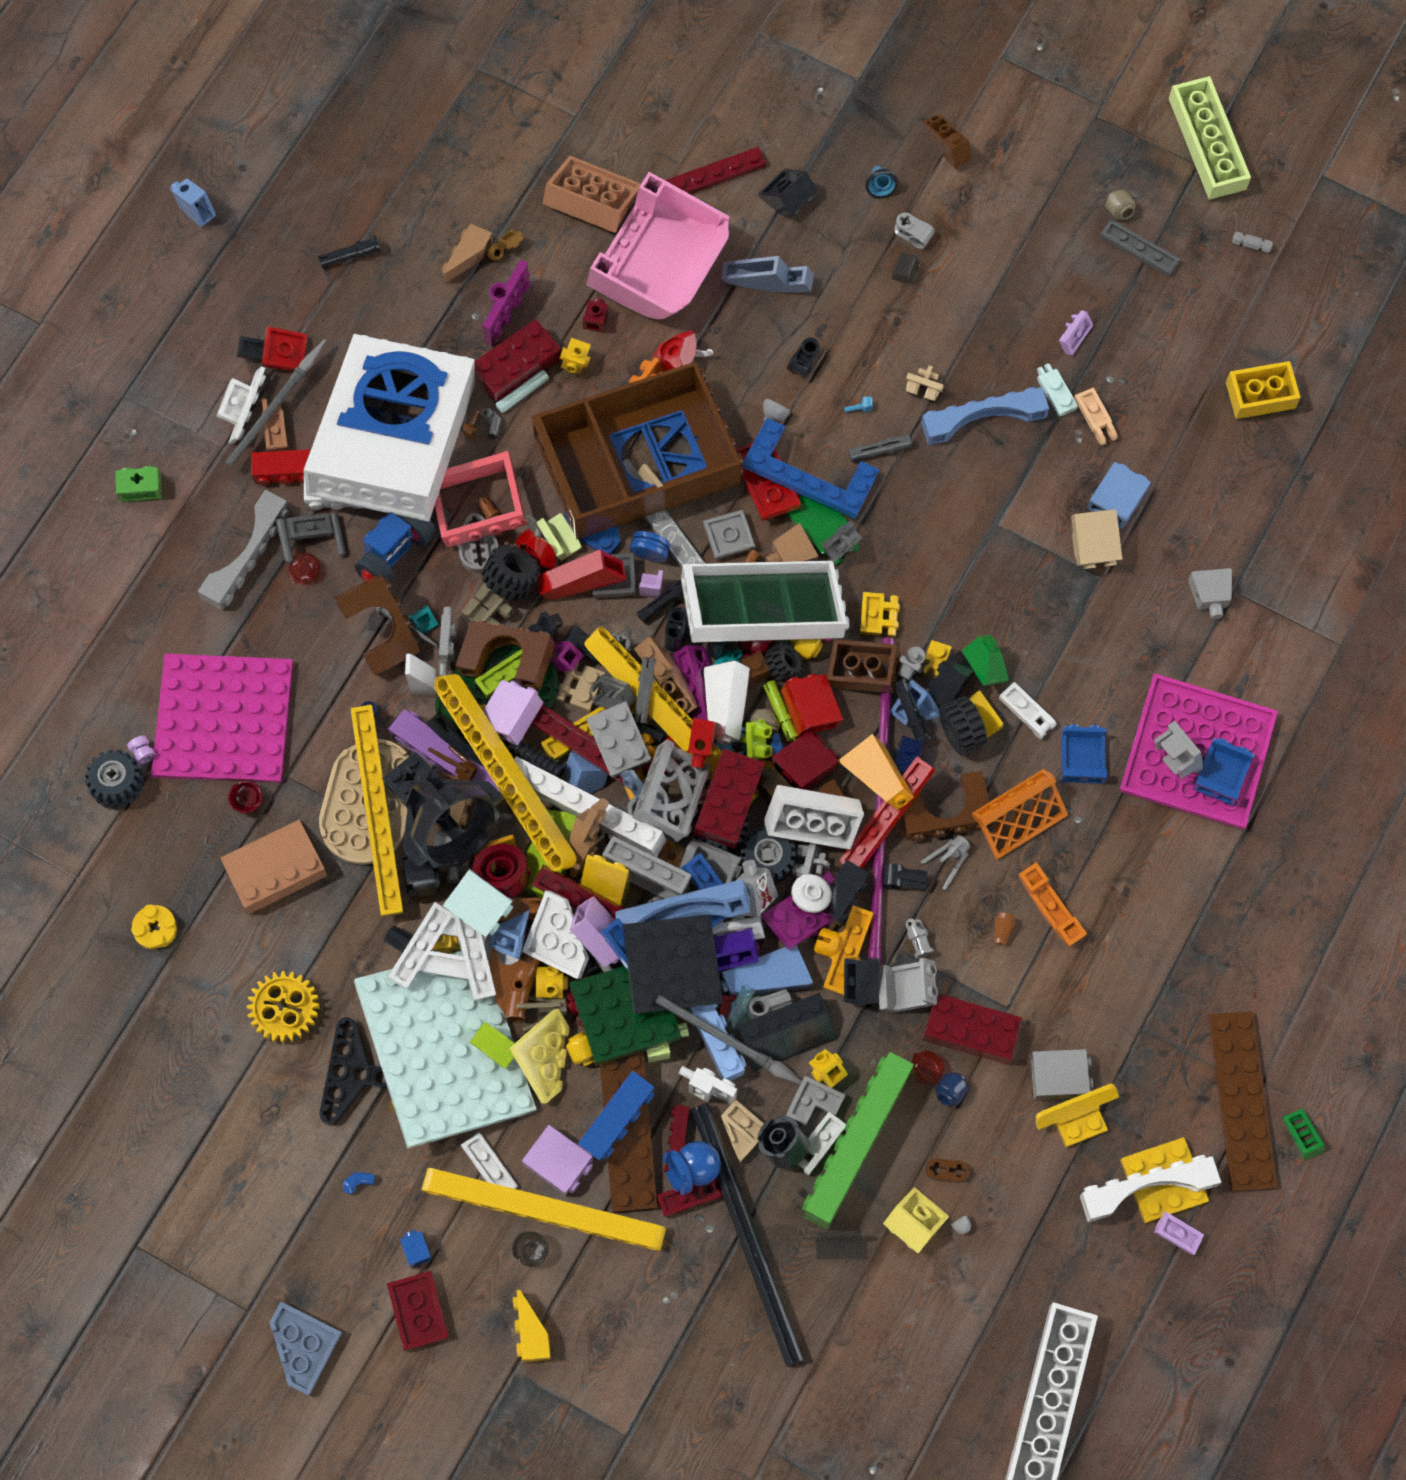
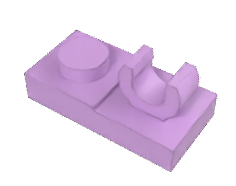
M1081 310L1078 315H1072L1073 323L1065 324L1067 330L1059 340L1065 354L1073 355L1093 326L1086 311Z
M1163 1212L1154 1233L1190 1255H1195L1204 1236L1201 1232L1167 1212Z

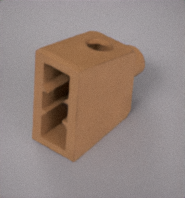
M800 523L772 542L773 554L765 557L766 562L818 561V554Z

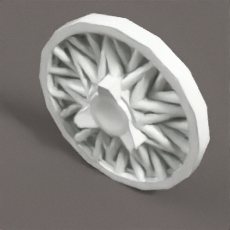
M812 874L802 875L797 878L792 886L791 894L793 901L806 912H821L831 902L832 892L830 886L819 876Z

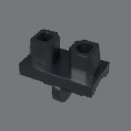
M547 611L540 614L537 623L529 626L528 630L536 633L539 631L546 632L554 639L558 636L557 629L562 627L563 621L558 613L549 616Z

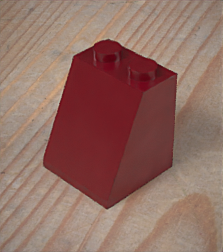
M808 731L772 756V764L792 788L812 791L838 768L839 758L833 750H828L823 745V740L817 734L813 735Z

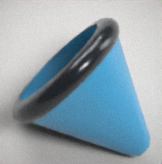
M875 166L866 179L865 189L874 198L888 197L897 189L898 177L892 170Z

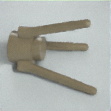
M529 996L528 1000L547 1003L516 1005V1008H548V1014L553 1009H559L562 1016L567 1015L565 998L548 999ZM539 1022L524 1027L523 1031L531 1030Z

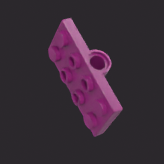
M520 259L506 284L497 282L490 287L491 311L482 325L485 345L493 347L494 343L501 339L502 329L510 323L513 310L520 306L523 293L529 290L531 281L529 279L528 262Z
M829 871L820 876L829 886L834 879ZM791 895L766 911L762 918L785 947L791 950L810 936H817L823 928H827L829 925L830 903L823 911L810 913L799 908ZM846 908L844 913H847L850 909Z

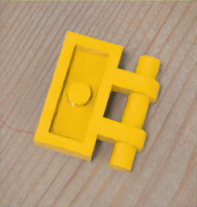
M863 592L860 634L881 636L882 628L888 630V637L895 638L896 630L899 629V622L897 621V615L900 612L899 597L893 595L890 596V602H884V594ZM883 611L889 612V620L883 619Z

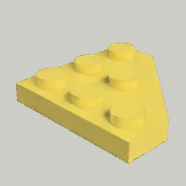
M553 1009L509 1048L541 1103H548L562 1090L563 1081H560L561 1069L565 1066L566 1049H564L565 1037L569 1034V1026L559 1009Z

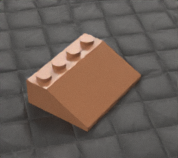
M569 156L547 182L542 204L616 233L631 210L641 184Z
M300 820L221 857V861L248 915L327 877L326 871Z

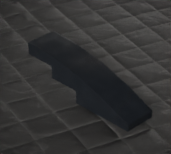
M441 711L426 723L429 728L451 747L475 763L483 766L458 725L454 726Z

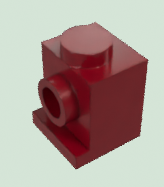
M595 298L593 301L588 300L585 315L583 316V329L600 333L604 332L609 313L608 304H605L604 300Z

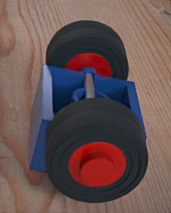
M392 512L387 517H382L377 527L373 531H369L364 537V555L355 564L356 572L363 581L380 574L383 578L387 577L391 583L394 579L391 567L411 547V542L421 547L426 546L437 533L431 520L424 521L405 516L399 518Z

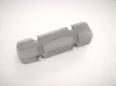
M1235 232L1232 242L1240 245L1242 243L1243 246L1256 250L1260 248L1262 249L1261 251L1267 253L1271 251L1273 244L1270 240L1265 239V241H1262V238L1248 234L1244 236L1241 232Z

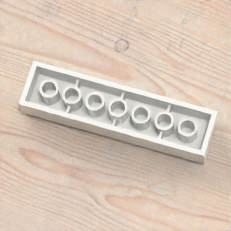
M1054 1302L1050 1305L1005 1480H1057L1097 1315Z

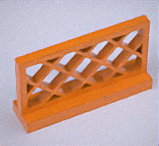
M1042 769L972 813L974 820L979 823L995 859L1001 858L1068 816L1055 786L1056 780L1053 774ZM1050 787L1049 799L1041 798L1043 790ZM1028 799L1034 800L1031 811L1023 809L1025 801ZM1039 801L1047 803L1044 814L1036 813ZM1052 804L1057 805L1060 813L1053 817L1049 816ZM1011 810L1016 811L1013 822L1005 820L1007 812ZM1022 812L1029 814L1026 825L1018 824ZM1034 816L1042 817L1039 826L1036 828L1031 827ZM993 821L998 822L995 833L989 832L986 826ZM1003 824L1011 825L1008 836L1000 835ZM1016 827L1024 828L1021 837L1018 839L1013 838ZM998 838L1006 839L1004 847L998 851L996 848Z

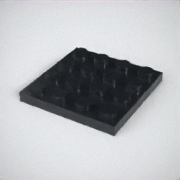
M711 914L622 925L634 1014L667 1010L656 1003L659 995L682 1008L723 1003Z

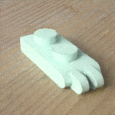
M1049 363L1044 365L1047 373H1045L1042 367L1037 368L1039 374L1037 377L1038 382L1058 417L1077 410L1078 405L1058 370H1053Z

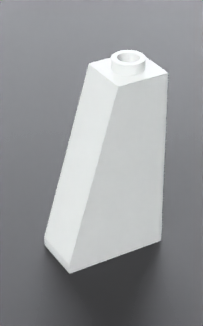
M737 661L704 667L708 720L717 722L714 739L723 745L740 741L750 668Z

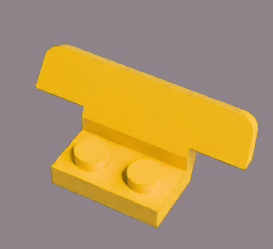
M1114 1084L1105 1085L1039 1112L1036 1115L1037 1129L1040 1130L1055 1124L1066 1148L1107 1132L1108 1129L1099 1111V1105L1119 1098L1116 1086Z

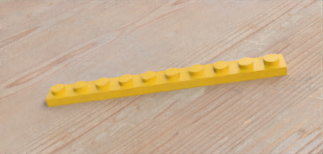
M372 705L351 708L381 917L403 914L385 786L382 780L383 773Z

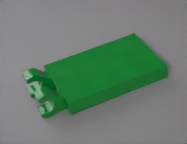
M802 495L798 498L801 508L785 514L795 526L799 523L801 524L814 549L821 557H824L828 554L821 546V543L834 535L836 530L841 525L844 526L848 521L840 512ZM859 541L854 545L855 548L851 551L852 553L859 549ZM840 557L834 564L837 565L843 559Z

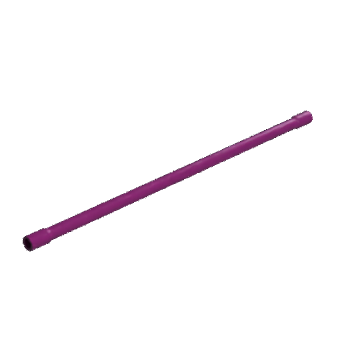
M883 638L882 643L894 644L895 640ZM881 692L879 740L884 743L889 752L891 693ZM877 793L875 812L884 801ZM885 839L873 854L871 900L873 916L870 923V945L868 950V957L878 958L879 966H881L880 945Z

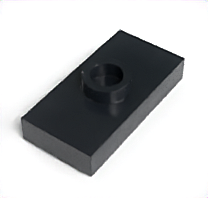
M240 336L237 357L262 362L264 340Z

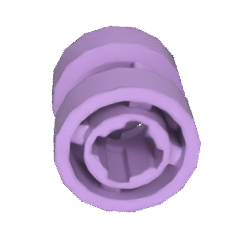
M145 735L138 736L127 744L129 751L134 753V759L138 765H144L152 761L153 755H156L153 748L149 747L150 742Z

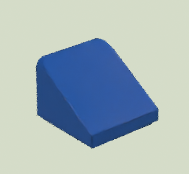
M778 733L774 734L771 744L772 756L783 749ZM772 756L768 757L770 762H772Z

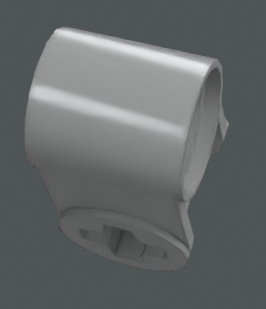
M909 213L899 214L894 228V232L898 237L919 249H924L935 232L931 225Z

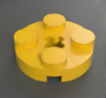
M147 905L134 917L131 931L136 941L142 947L155 950L162 946L165 947L173 941L177 933L176 920L167 908L159 905ZM157 922L160 929L150 932L151 928L149 926Z

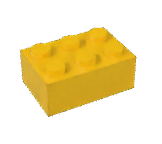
M1290 361L1231 371L1226 380L1227 390L1236 419L1296 409L1301 398Z

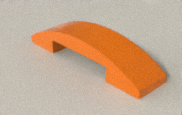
M1037 862L1018 874L1041 914L1068 946H1071L1087 935L1076 917H1072L1048 883L1049 879Z

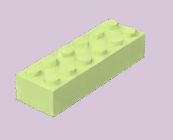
M1211 77L1172 86L1169 101L1208 199L1247 190L1251 176Z

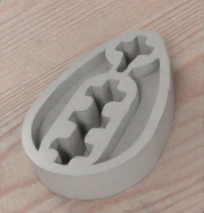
M472 513L467 516L463 526L472 524L474 520L479 522L485 519L478 513ZM495 535L479 539L481 542L482 560L484 561L482 566H479L477 563L476 544H474L476 541H468L459 545L460 560L467 570L474 573H482V569L494 548L498 547Z

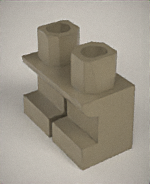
M485 583L476 593L475 598H472L461 611L462 619L469 624L471 621L479 622L483 620L492 625H499L500 623L495 618L500 615L507 620L513 614V608L506 603V598L503 599L499 595L493 594L492 590L485 586Z

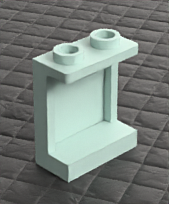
M469 869L443 906L486 937L489 933L493 935L500 926L497 921L502 915L506 918L513 908L510 905L513 900Z

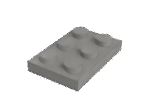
M626 701L586 718L611 778L620 775L623 771L632 770L651 762L649 753Z

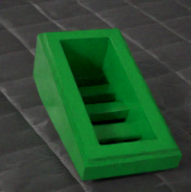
M1303 1108L1282 1118L1304 1161L1324 1152L1325 1145ZM1302 1118L1303 1122L1296 1124L1294 1126L1292 1125V1122H1295ZM1304 1127L1307 1128V1130L1302 1131V1132H1300V1133H1298V1134H1297V1132H1296V1131H1298V1130H1300V1129H1302V1128H1304ZM1311 1136L1310 1139L1302 1142L1301 1139Z

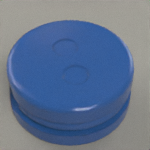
M637 531L633 534L629 550L638 558L662 563L667 560L671 543L658 534Z

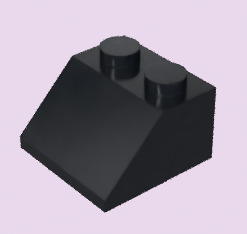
M783 169L757 195L780 215L793 216L800 211L802 205L813 198L818 189L807 171Z

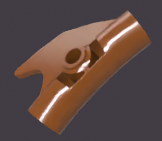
M492 949L489 958V968L496 995L493 997L507 1021L523 1022L525 1021L527 1008H516V1005L528 1003L530 991L537 975V968L541 966L542 962L528 954H524L517 962L511 965H504L500 962L496 950Z

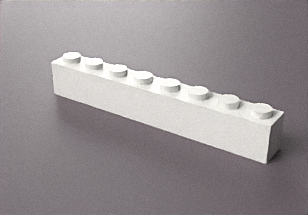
M517 756L514 759L537 796L565 812L579 816L600 800ZM609 804L606 812H608L607 816L598 825L600 830L657 857L667 841L663 832L643 821L639 822L633 819L630 814Z

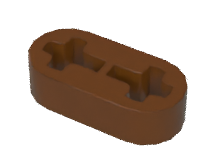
M932 1159L928 1162L925 1169L928 1178L934 1181L960 1183L965 1181L969 1174L967 1164L958 1160ZM934 1164H938V1168L946 1169V1172L940 1171L938 1175H934V1171L930 1170V1168H933ZM957 1166H960V1169L965 1174L963 1173L960 1177H956V1173L949 1172V1170H955Z

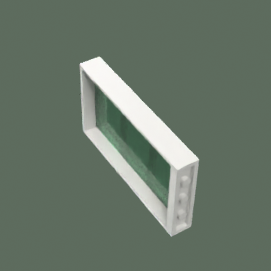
M833 561L683 564L681 583L692 642L844 638L845 630L849 628V618L845 616L846 605L845 601L841 599L842 586L838 585V569L834 568Z

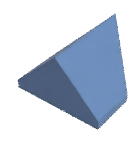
M911 680L908 684L920 715H923L925 720L940 717L939 709L929 692L914 680ZM898 699L890 713L906 726L908 719L900 699Z
M573 751L570 752L565 768L567 783L589 794L603 788L608 774Z
M530 909L500 923L496 932L491 935L489 947L511 957L519 958L523 953Z

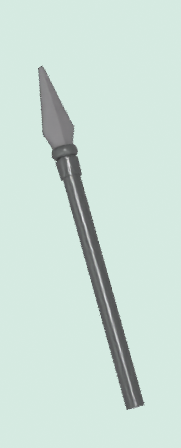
M325 339L301 361L299 367L294 369L295 372L292 373L288 382L225 463L229 467H233L290 391L300 382L302 377H305V372L312 367L326 341Z
M659 995L656 999L658 1005L753 1059L754 1062L763 1066L764 1069H768L774 1076L801 1085L802 1080L782 1062L775 1061L771 1057L753 1050L663 996Z

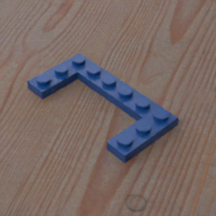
M766 418L743 461L742 467L856 519L880 469L861 461L846 491L771 457L784 432L785 426Z
M701 853L682 866L685 872L691 874V881L698 890L723 884ZM711 915L712 928L722 921L725 916ZM617 918L599 933L628 970L622 930L623 923Z

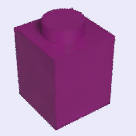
M557 641L550 661L559 671L572 672L584 655L570 641Z

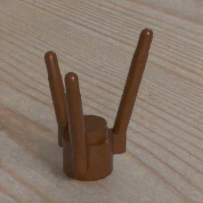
M450 745L448 748L463 762L457 763L433 748H428L429 752L456 767L455 773L458 776L435 771L439 776L451 780L472 781L478 769L475 767V763L468 760Z

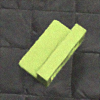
M561 513L549 521L542 518L536 522L546 540L554 549L556 556L561 561L582 548V545L578 539L576 540L571 527Z

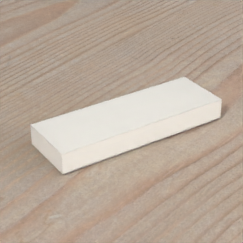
M480 1132L461 1144V1147L486 1182L513 1189L518 1188V1185Z

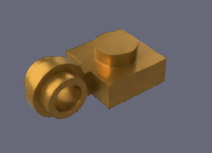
M511 229L497 239L498 243L488 247V257L494 261L501 259L503 250L516 248L519 242L524 239L520 231Z

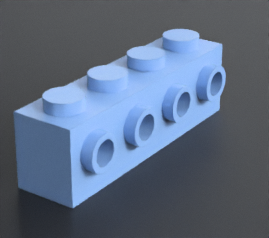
M717 1004L688 1008L690 1013L727 1034L725 1030L727 1023L722 1014L718 1015L715 1009L718 1007ZM697 1027L721 1079L733 1081L743 1076L745 1072L744 1067L747 1065L742 1054L737 1055L734 1048Z

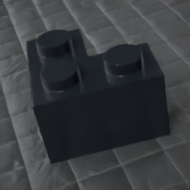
M960 650L954 655L950 654L946 661L943 660L937 669L939 672L937 678L933 677L927 686L930 689L928 692L934 702L942 706L956 700L962 689L972 680L975 672Z

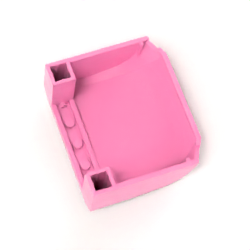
M648 172L639 187L635 206L605 254L600 252L592 264L586 285L619 304L649 318L665 319L676 314L690 304L728 240L729 216Z

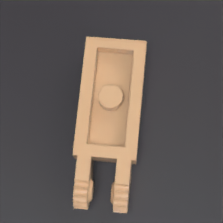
M1091 388L1075 395L1074 399L1092 432L1095 433L1099 444H1106L1105 436L1101 431L1105 427L1109 437L1112 440H1116L1118 437L1117 432L1095 389Z

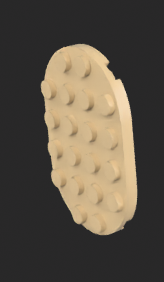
M377 739L384 777L406 760L409 755L399 745L385 739ZM355 744L345 749L333 765L320 811L319 827L326 846L335 856L348 863L366 865L373 864ZM384 783L395 851L404 838L407 808Z

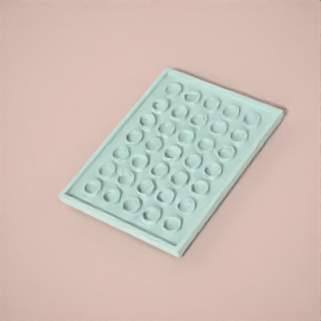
M457 951L452 953V955L462 956V952ZM392 969L354 980L407 1149L530 1114L537 1110L525 1074L515 1057L507 1068L504 1069L469 1043L484 1022H487L514 1042L505 1015L494 997L473 1001L468 979L421 971L416 973L407 989L387 978Z

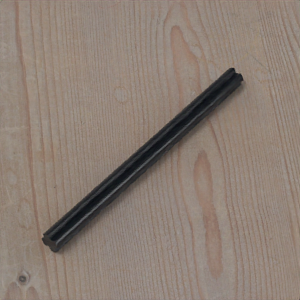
M709 1103L695 1106L691 1109L702 1141L711 1144L718 1151L721 1162L720 1172L717 1175L718 1184L723 1193V1198L785 1365L790 1367L805 1360L711 1107Z

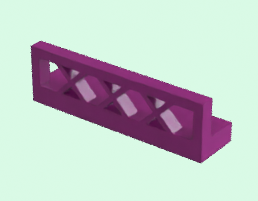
M686 645L673 655L698 707L690 712L692 720L693 718L708 720L705 679L701 675V671L704 673V667L711 666L706 653V647ZM695 653L700 654L701 662L696 658Z

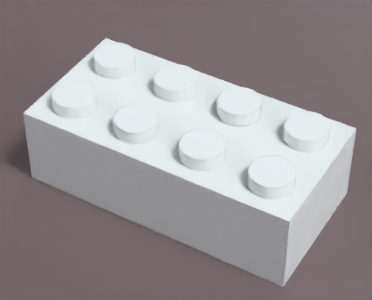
M777 785L764 822L769 836L851 849L864 813L859 799Z

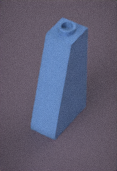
M797 946L791 950H788L786 947L759 957V962L738 966L722 972L723 980H720L724 993L728 992L729 996L770 994L784 989L788 992L807 990L813 986V981Z

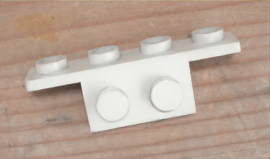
M262 366L255 372L250 386L234 378L229 382L217 417L235 425L228 442L230 444H234L237 440L240 441L244 435L245 429H243V425L251 417L252 411H250V407L252 404H255L259 393H257L258 386H262L266 377L263 374L265 368Z

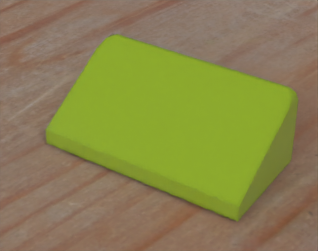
M487 1022L482 1024L469 1042L504 1069L514 1059L509 1048L515 1043Z

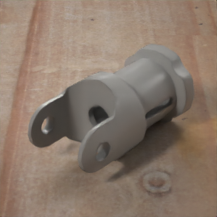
M908 919L906 921L909 941L913 943L916 951L915 958L920 959L933 954L934 950L930 948L927 939L928 932L924 928L922 921Z

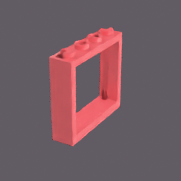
M508 451L446 470L440 490L506 471L515 507L514 512L448 530L439 491L435 509L441 537L447 548L455 545L459 546L468 541H477L489 535H498L503 531L527 525L513 460Z

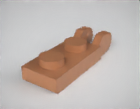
M262 399V414L269 406L267 399ZM281 404L264 425L267 452L288 450L284 413Z

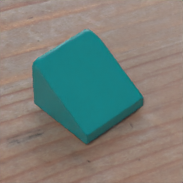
M424 606L408 616L416 630L422 634L439 625L428 606Z

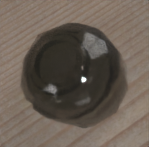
M533 1231L520 1233L515 1237L512 1244L514 1258L527 1267L541 1265L549 1253L547 1240L541 1234Z

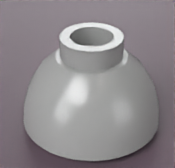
M767 398L763 402L764 420L769 418L775 422L782 421L790 414V409Z

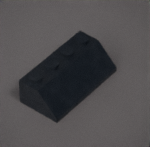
M820 993L737 1025V1033L743 1044L771 1057L775 1061L784 1060L836 1039L829 1013ZM748 1057L753 1071L763 1068V1066H760Z

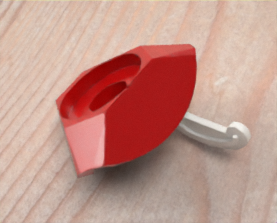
M687 331L679 333L660 344L652 357L653 359L654 357L660 359V365L665 371L691 363L695 356L709 357L713 354V351L711 349L707 351L696 350L694 332Z
M526 514V520L530 529L520 534L516 539V545L519 549H524L528 554H531L533 559L537 561V566L542 569L552 570L556 564L554 549L546 540L540 538L541 530L536 520L531 515Z

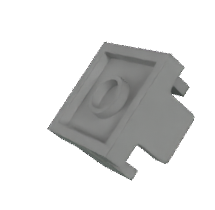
M1173 721L1168 725V730L1157 737L1154 743L1158 751L1163 748L1168 754L1163 758V762L1174 775L1179 774V777L1183 779L1193 771L1197 774L1203 770L1202 755L1185 732Z

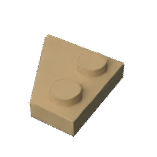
M735 1100L721 1115V1119L738 1161L742 1162L759 1143L757 1136L763 1123L740 1102Z

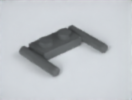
M338 513L292 517L276 521L286 563L293 562L289 540L325 537L334 534L338 555L344 557L347 554Z

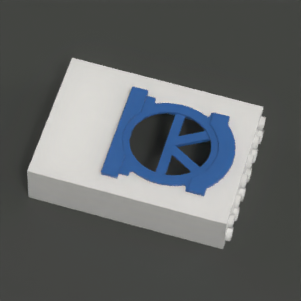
M354 334L304 468L306 495L430 521L475 386L474 359ZM390 371L418 376V378L397 393ZM381 374L387 391L368 388L367 385L374 377ZM426 384L429 392L428 400L408 396L420 385ZM363 396L423 408L424 410L418 417L407 423L399 425L384 424L368 414L364 407Z

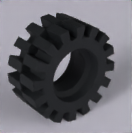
M783 641L767 651L766 657L768 659L766 663L770 665L768 669H772L773 672L771 674L773 676L776 675L778 681L781 680L784 683L791 678L799 677L804 672V664L801 663L804 661L803 657L799 656L800 653L796 651L791 642Z

